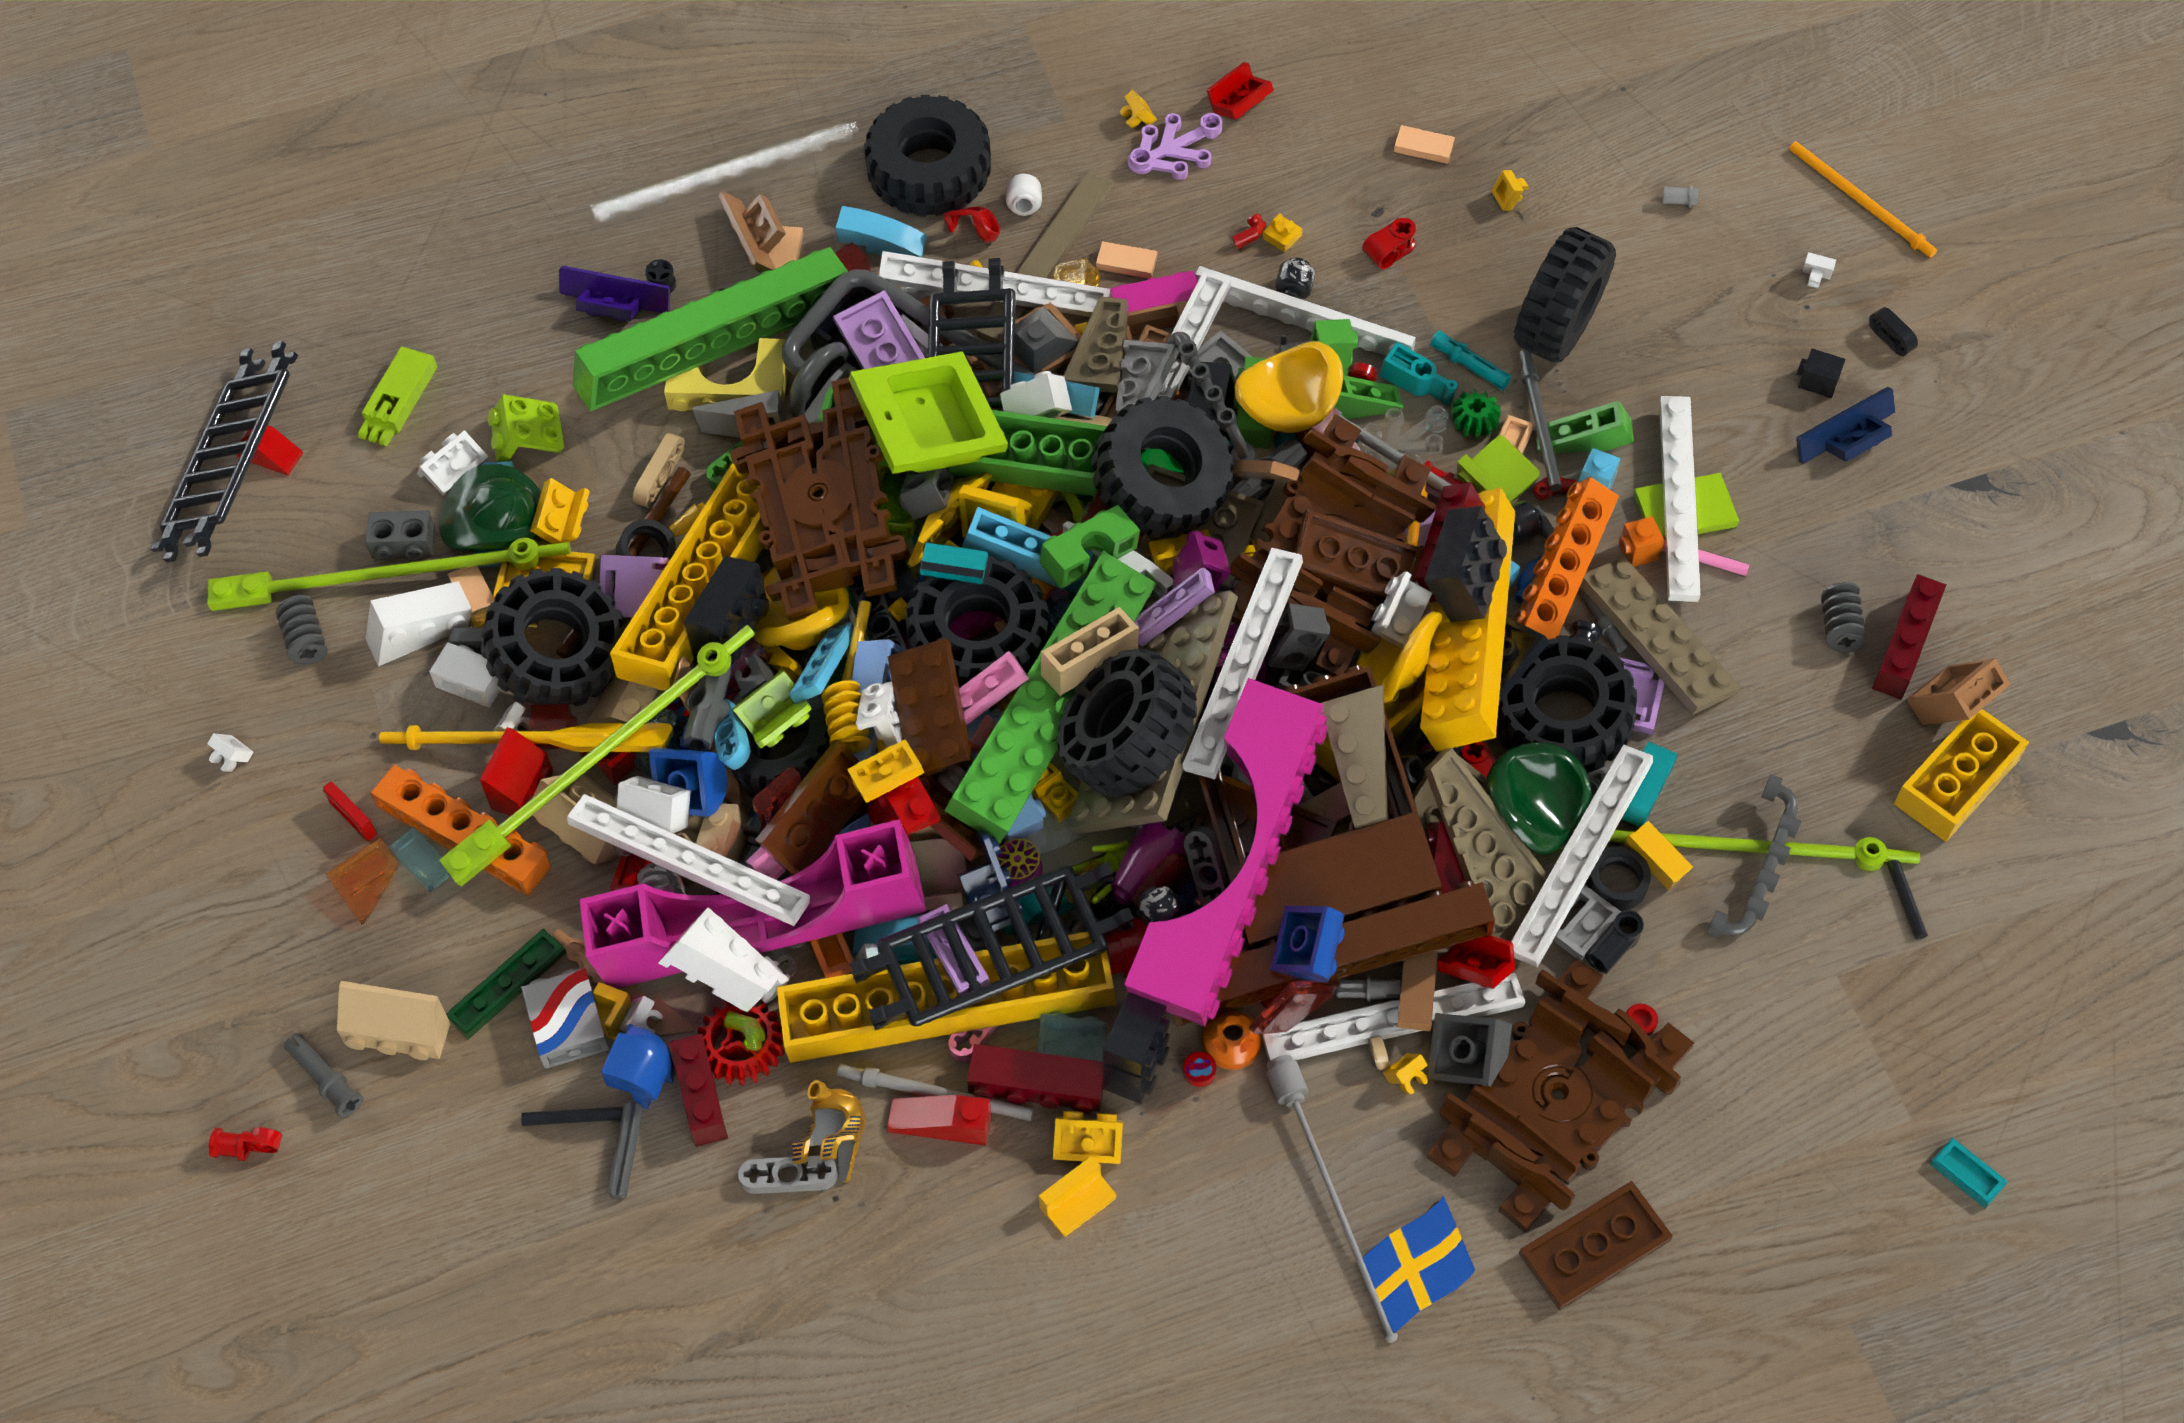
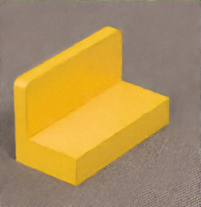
M1649 821L1636 832L1630 833L1624 842L1625 847L1638 852L1647 861L1651 873L1668 891L1693 868Z
M1093 1156L1038 1195L1039 1208L1064 1237L1068 1236L1116 1199L1115 1191L1101 1176V1165Z

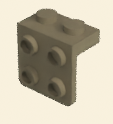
M944 838L910 841L917 858L926 912L916 915H924L930 912V909H937L945 904L952 911L968 903L957 874L968 870L966 857Z

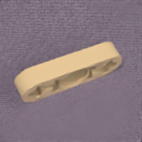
M667 433L664 436L634 489V504L645 508L653 506L683 453L685 445L683 437Z

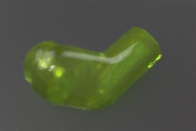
M729 1011L726 1015L724 1026L743 1033L746 1037L744 1041L745 1048L753 1051L760 1050L762 1041L765 1040V1032L758 1020Z

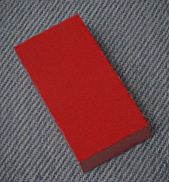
M332 781L322 787L329 804L366 841L369 842L377 835L371 820Z

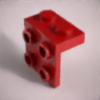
M918 776L870 801L867 808L869 818L875 825L900 819L908 839L911 833L939 823L940 815Z

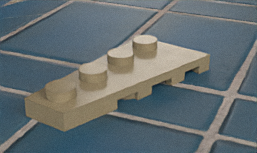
M1099 297L1063 376L1065 381L1098 387L1101 392L1118 393V385L1121 382L1122 373L1121 361L1124 356L1123 344L1126 338L1129 312L1127 299Z
M1376 686L1320 703L1323 704L1324 716L1327 717V732L1355 829L1388 820L1384 686Z

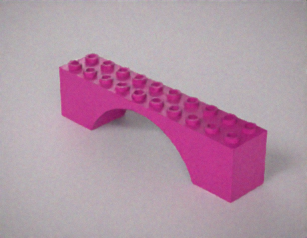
M1250 678L1247 679L1225 733L1224 742L1228 757L1240 768L1247 778L1257 802V826L1251 851L1233 882L1206 906L1180 918L1161 922H1149L1124 984L1128 993L1130 992L1167 1006L1166 1012L1206 1026L1208 1018L1212 1020L1215 1018L1220 1005V1000H1217L1220 987H1227L1232 975L1230 962L1233 956L1238 958L1245 939L1242 938L1245 925L1250 927L1257 910L1254 907L1257 894L1262 896L1269 880V877L1266 876L1269 864L1275 865L1281 849L1278 846L1280 835H1286L1289 831L1293 816H1290L1293 803L1299 804L1305 786L1302 785L1305 773L1311 774L1316 761V756L1314 755L1316 744L1322 745L1326 737L1328 726H1326L1327 717L1324 716L1323 704Z
M900 819L835 835L829 849L817 861L797 874L780 881L810 895V904L795 926L723 894H678L652 888L644 883L579 899L586 958L606 985L618 989L682 973L683 971L672 965L666 968L660 965L659 962L707 908L721 917L728 926L759 953L926 912L916 854Z

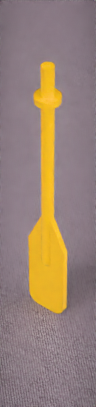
M588 723L555 731L517 732L533 744H551L575 752H590L625 723ZM645 723L611 752H649V750L654 748H666L674 734L673 727L668 723ZM410 725L406 732H380L379 741L381 744H407L409 750H419L421 744H498L505 731L421 732L418 725Z

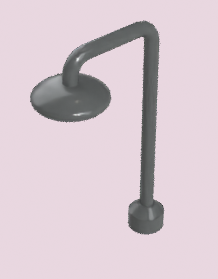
M854 269L840 275L788 334L782 345L784 364L796 376L790 391L789 404L792 416L795 418L804 415L828 379L846 362L848 363L849 354L847 347L840 342H833L821 347L811 354L806 361L800 357L799 350L849 290L854 287H865L875 294L885 290L894 306L929 327V307L871 271ZM966 330L940 331L941 336L955 345L985 343ZM1003 354L974 356L993 369H1003ZM1014 361V371L1035 375ZM1098 397L1095 415L1098 416L1106 404V401Z

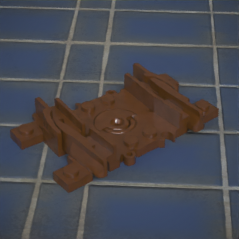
M849 377L832 381L835 407L822 410L823 422L809 424L804 414L770 426L763 402L734 411L738 431L744 446L733 449L730 452V456L739 474L750 473L746 479L749 487L760 486L758 491L750 493L752 500L758 504L762 523L766 529L760 533L759 541L763 548L770 550L772 562L780 579L783 580L765 586V589L772 601L783 600L785 612L789 620L819 611L814 592L830 591L853 585L855 583L854 576L862 575L864 592L867 597L898 590L893 562L911 557L904 537L901 535L892 537L887 527V521L891 517L888 509L877 510L880 504L889 502L886 494L881 491L879 472L875 465L883 460V453L875 442L874 433L850 384ZM818 490L824 491L820 497L813 496Z
M1337 414L1331 418L1323 434L1315 429H1311L1302 441L1328 458L1315 451L1303 467L1297 481H1288L1284 485L1283 492L1289 498L1283 502L1272 523L1266 524L1262 528V532L1268 534L1270 542H1264L1258 538L1254 542L1255 553L1252 558L1244 553H1240L1232 561L1230 574L1240 581L1232 591L1238 596L1231 621L1240 626L1271 548L1295 553L1303 514L1307 509L1406 543L1407 539L1404 534L1406 528L1414 520L1418 523L1426 521L1437 507L1436 504L1420 497L1431 468L1403 455L1398 462L1393 477L1385 473L1388 465L1371 455L1352 448L1361 429ZM1300 568L1283 612L1289 603L1324 608L1326 620L1330 625V634L1328 639L1321 645L1312 668L1325 675H1331V678L1342 675L1348 669L1356 649L1368 654L1380 644L1382 638L1363 627L1368 628L1375 610L1384 601L1329 581L1318 579L1303 568ZM1317 591L1322 597L1321 600L1314 597Z
M1577 958L1574 959L1559 980L1545 970L1539 972L1535 984L1561 1000V1002L1559 1003L1545 994L1542 1000L1537 1002L1534 1014L1530 1017L1529 1026L1524 1022H1518L1514 1025L1512 1037L1515 1041H1512L1510 1044L1508 1058L1491 1087L1473 1085L1470 1095L1464 1102L1453 1094L1447 1093L1439 1114L1450 1124L1427 1155V1159L1453 1177L1458 1174L1473 1152L1492 1163L1518 1185L1500 1205L1498 1211L1523 1232H1526L1550 1206L1551 1202L1561 1210L1569 1208L1575 1194L1554 1177L1553 1174L1569 1185L1579 1174L1581 1169L1580 1163L1586 1170L1596 1168L1599 1161V1155L1596 1151H1600L1620 1127H1629L1632 1119L1627 1117L1624 1110L1632 1108L1641 1114L1644 1108L1643 1102L1655 1088H1658L1666 1095H1671L1679 1087L1681 1076L1673 1069L1694 1045L1692 1040L1669 1022L1651 1040L1645 1031L1621 1009H1618L1613 1014L1609 1010L1590 1001L1589 997L1601 983L1603 975ZM1587 1028L1596 1033L1591 1038L1586 1052L1591 1057L1579 1069L1575 1066L1582 1054L1578 1043ZM1626 1042L1638 1051L1630 1061L1623 1052ZM1559 1090L1563 1093L1564 1098L1556 1100L1553 1098L1552 1092Z

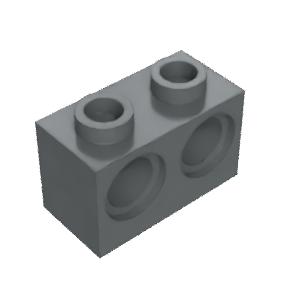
M947 467L921 473L912 470L907 471L899 494V501L902 508L910 513L913 520L947 507L954 483V477L950 469Z
M429 510L369 512L366 545L372 559L390 560L391 558L420 559L422 557H432L435 525Z
M1289 603L1280 617L1266 652L1269 667L1295 671L1305 670L1330 634V625L1326 620L1324 608Z

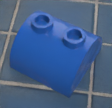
M668 748L649 750L652 780L691 791L689 815L709 817L719 809L726 795L727 772L724 763L719 760L718 754L706 751Z
M1285 905L1270 970L1302 980L1329 982L1330 977L1334 975L1337 969V962L1334 959L1337 945L1342 942L1345 934L1342 927L1344 914L1328 906Z

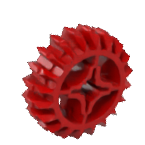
M727 1001L723 1003L724 1009L722 1010L713 1006L712 1013L714 1017L704 1016L703 1023L705 1026L698 1027L697 1033H702L714 1078L718 1081L725 1076V1081L729 1085L732 1084L735 1078H738L739 1084L744 1086L745 1078L751 1077L752 1081L757 1083V1074L762 1073L768 1077L770 1074L768 1066L778 1067L779 1061L777 1057L783 1056L785 1052L782 1046L784 1044L783 1034L781 1033L782 1026L781 1022L777 1021V1013L774 1010L768 1012V1006L765 1003L758 1007L755 1004L748 1012L734 1005L731 1006ZM724 1030L727 1037L721 1042V1047L715 1050L716 1040ZM767 1033L766 1042L757 1053L755 1045L761 1040L760 1036Z

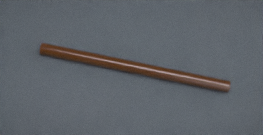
M683 467L677 468L644 519L655 520L660 523L691 476L687 469ZM634 536L628 545L630 554L638 556L650 536ZM614 571V589H613V593H614V591H615V575H616V571ZM572 628L556 651L563 659L571 657L581 643L579 636Z

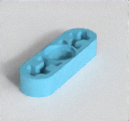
M724 699L729 705V710L725 718L716 726L714 741L719 760L730 769L736 770L746 763L751 749L745 725L733 711V707L736 705L730 700Z

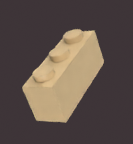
M1118 607L1041 651V676L1061 696L1080 683H1083L1088 674L1094 668H1098L1103 664V661L1110 656L1115 657L1121 651L1138 649L1139 627Z

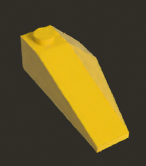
M987 472L954 480L947 507L927 516L908 562L910 566L914 567L922 561L926 542L943 545L962 531L959 502L960 489L964 484L987 490L992 478L991 474Z

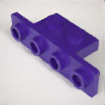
M562 266L559 269V292L578 297L576 300V311L586 312L590 316L602 315L613 317L617 321H631L640 309L659 313L669 312L670 287L667 285L568 266Z

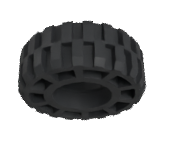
M921 95V97L905 98L898 104L893 103L885 109L884 113H880L876 117L866 134L864 151L867 176L872 184V189L879 197H882L885 203L891 207H897L899 211L906 214L910 212L922 217L933 214L941 216L945 212L959 210L965 203L972 202L978 196V192H981L986 186L987 178L991 173L990 137L988 136L985 123L980 120L979 115L971 108L967 109L964 103L958 100H949L946 96L931 97L930 95ZM929 148L939 149L948 153L943 159L927 163L907 158L918 150Z
M1572 227L1563 231V234L1557 238L1538 269L1522 304L1514 329V340L1520 348L1550 362H1562L1570 354L1584 333L1609 281L1616 258V249L1611 242L1579 227Z
M1157 396L1154 400L1149 397L1137 400L1135 404H1128L1122 408L1097 440L1094 447L1096 453L1092 457L1091 466L1093 471H1096L1093 476L1095 488L1100 490L1101 495L1099 497L1105 507L1109 506L1111 509L1119 505L1140 531L1146 532L1147 536L1159 538L1161 535H1166L1167 538H1177L1183 532L1184 534H1189L1196 531L1222 506L1228 497V491L1234 481V475L1231 473L1235 467L1232 454H1229L1231 447L1226 436L1223 437L1219 431L1221 429L1215 420L1211 421L1205 415L1206 412L1199 407L1194 408L1188 405L1189 402L1181 399L1176 401L1170 400V397ZM1157 448L1171 454L1183 469L1185 486L1170 487L1153 479L1143 466L1141 449Z
M988 556L982 584L925 576V582L921 581L913 590V598L909 600L907 605L906 625L909 649L944 638L949 640L959 688L1008 651L1015 656L1027 675L1048 641L1047 603L1043 601V592L1038 584H1032V577L1025 570L1021 569L1019 571L1016 569L1015 564L1007 560L1003 562L996 560V557ZM971 611L991 612L999 616L1007 624L998 635L983 641L963 639L949 629V626L957 617Z
M551 568L550 571L543 572L542 569L531 570L528 576L518 575L510 581L509 587H502L497 592L494 602L490 603L481 635L483 638L481 645L482 657L487 659L486 668L490 676L498 678L497 685L504 692L509 690L513 693L514 699L524 704L527 701L535 704L534 708L545 710L546 706L554 707L555 710H566L570 704L578 707L586 704L589 696L597 697L604 691L606 684L611 682L615 675L610 652L624 632L622 628L624 620L621 611L614 609L616 602L609 593L604 594L601 591L602 586L594 580L589 582L582 578L583 574L575 571L572 574L562 572L563 569ZM546 619L557 620L567 624L577 633L582 643V649L574 656L568 658H548L536 652L529 645L524 631L534 622Z
M1568 635L1556 636V638L1548 640V645L1500 702L1496 731L1500 733V741L1508 750L1528 743H1552L1574 755L1585 771L1590 769L1596 771L1604 767L1606 760L1613 761L1623 744L1627 745L1631 738L1637 705V690L1633 687L1634 679L1629 670H1624V662L1617 655H1611L1607 647L1599 643L1595 645L1589 642V639L1583 637L1575 639L1568 638ZM1571 691L1585 697L1595 708L1580 719L1560 721L1542 713L1536 706V702L1551 692Z
M1148 649L1121 651L1117 656H1110L1104 660L1103 664L1098 668H1094L1084 682L1080 683L1075 689V694L1067 702L1064 716L1059 722L1058 729L1060 732L1059 736H1057V746L1062 763L1067 767V770L1098 793L1105 796H1127V793H1137L1148 784L1152 785L1165 770L1168 771L1174 764L1173 761L1186 747V741L1194 729V717H1197V705L1195 702L1197 698L1194 687L1184 673L1155 651H1149Z

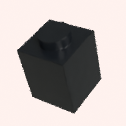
M1812 348L1808 359L1802 358L1796 375L1802 376L1798 388L1832 398L1846 359Z

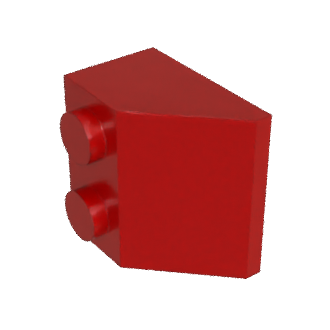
M507 727L480 778L491 810L509 816L513 815L532 799L541 779L552 777L553 768L546 752L514 729Z

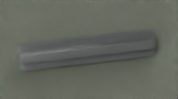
M627 1102L623 1108L607 1191L609 1197L613 1199H625L627 1197L643 1113L640 1103Z

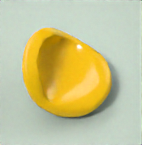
M1319 341L1305 342L1260 361L1244 370L1236 380L1235 396L1248 415L1265 427L1285 433L1301 432L1321 423L1335 407L1343 384L1342 363L1337 353L1330 346Z
M776 568L771 570L764 578V588L765 586L783 581L780 579ZM847 588L814 592L819 611L793 620L788 619L783 600L772 601L766 592L767 599L769 600V610L756 626L755 635L752 637V640L762 647L780 645L791 650H807L815 646L822 640L829 627L839 622L847 614L849 609V593Z
M1431 612L1421 618L1403 649L1382 638L1380 644L1372 652L1367 654L1361 651L1355 666H1362V668L1371 667L1376 686H1384V703L1391 701L1397 691L1413 685L1414 681L1418 680L1423 674L1428 663L1430 643L1443 617L1441 613Z

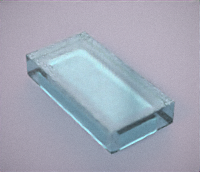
M414 827L388 847L390 852L429 892L433 891L451 876L439 861L442 856Z

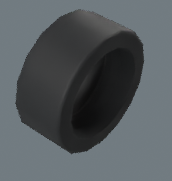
M641 519L629 524L623 530L616 544V555L632 556L628 550L630 540L637 535H648L656 539L662 546V558H669L670 561L676 551L674 537L665 525L655 520Z
M1614 846L1606 848L1587 879V887L1618 910L1625 911L1636 907L1643 901L1651 882V870L1647 861L1638 852L1628 847ZM1613 864L1625 866L1637 876L1638 884L1633 891L1627 893L1614 892L1601 882L1600 873L1602 869Z

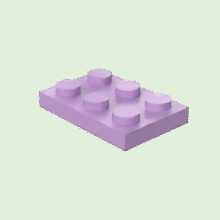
M885 290L833 316L836 326L862 370L925 358Z

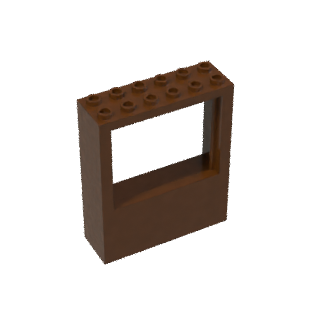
M1353 666L1346 669L1342 675L1332 678L1331 675H1324L1314 679L1312 684L1302 687L1295 684L1287 686L1282 690L1322 703L1376 687V683L1370 666L1365 668ZM1385 710L1387 805L1392 818L1280 851L1275 865L1269 864L1266 876L1269 877L1264 894L1262 896L1257 894L1254 907L1257 910L1250 927L1246 925L1244 927L1251 950L1264 947L1263 943L1267 940L1278 938L1285 905L1328 906L1342 912L1346 921L1349 922L1359 919V914L1365 911L1378 909V912H1383L1391 909V905L1402 900H1410L1411 903L1423 900V895L1429 892L1442 890V885ZM1203 713L1200 714L1196 730L1199 726ZM1219 769L1215 779L1198 775L1229 880L1232 883L1244 866L1247 857Z

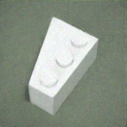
M459 581L371 600L365 640L379 667L448 637L452 629L469 628L472 608Z
M709 908L689 926L659 962L660 965L666 968L672 965L687 973L685 978L693 983L698 979L713 988V994L745 1012H748L782 975L770 961L766 960Z

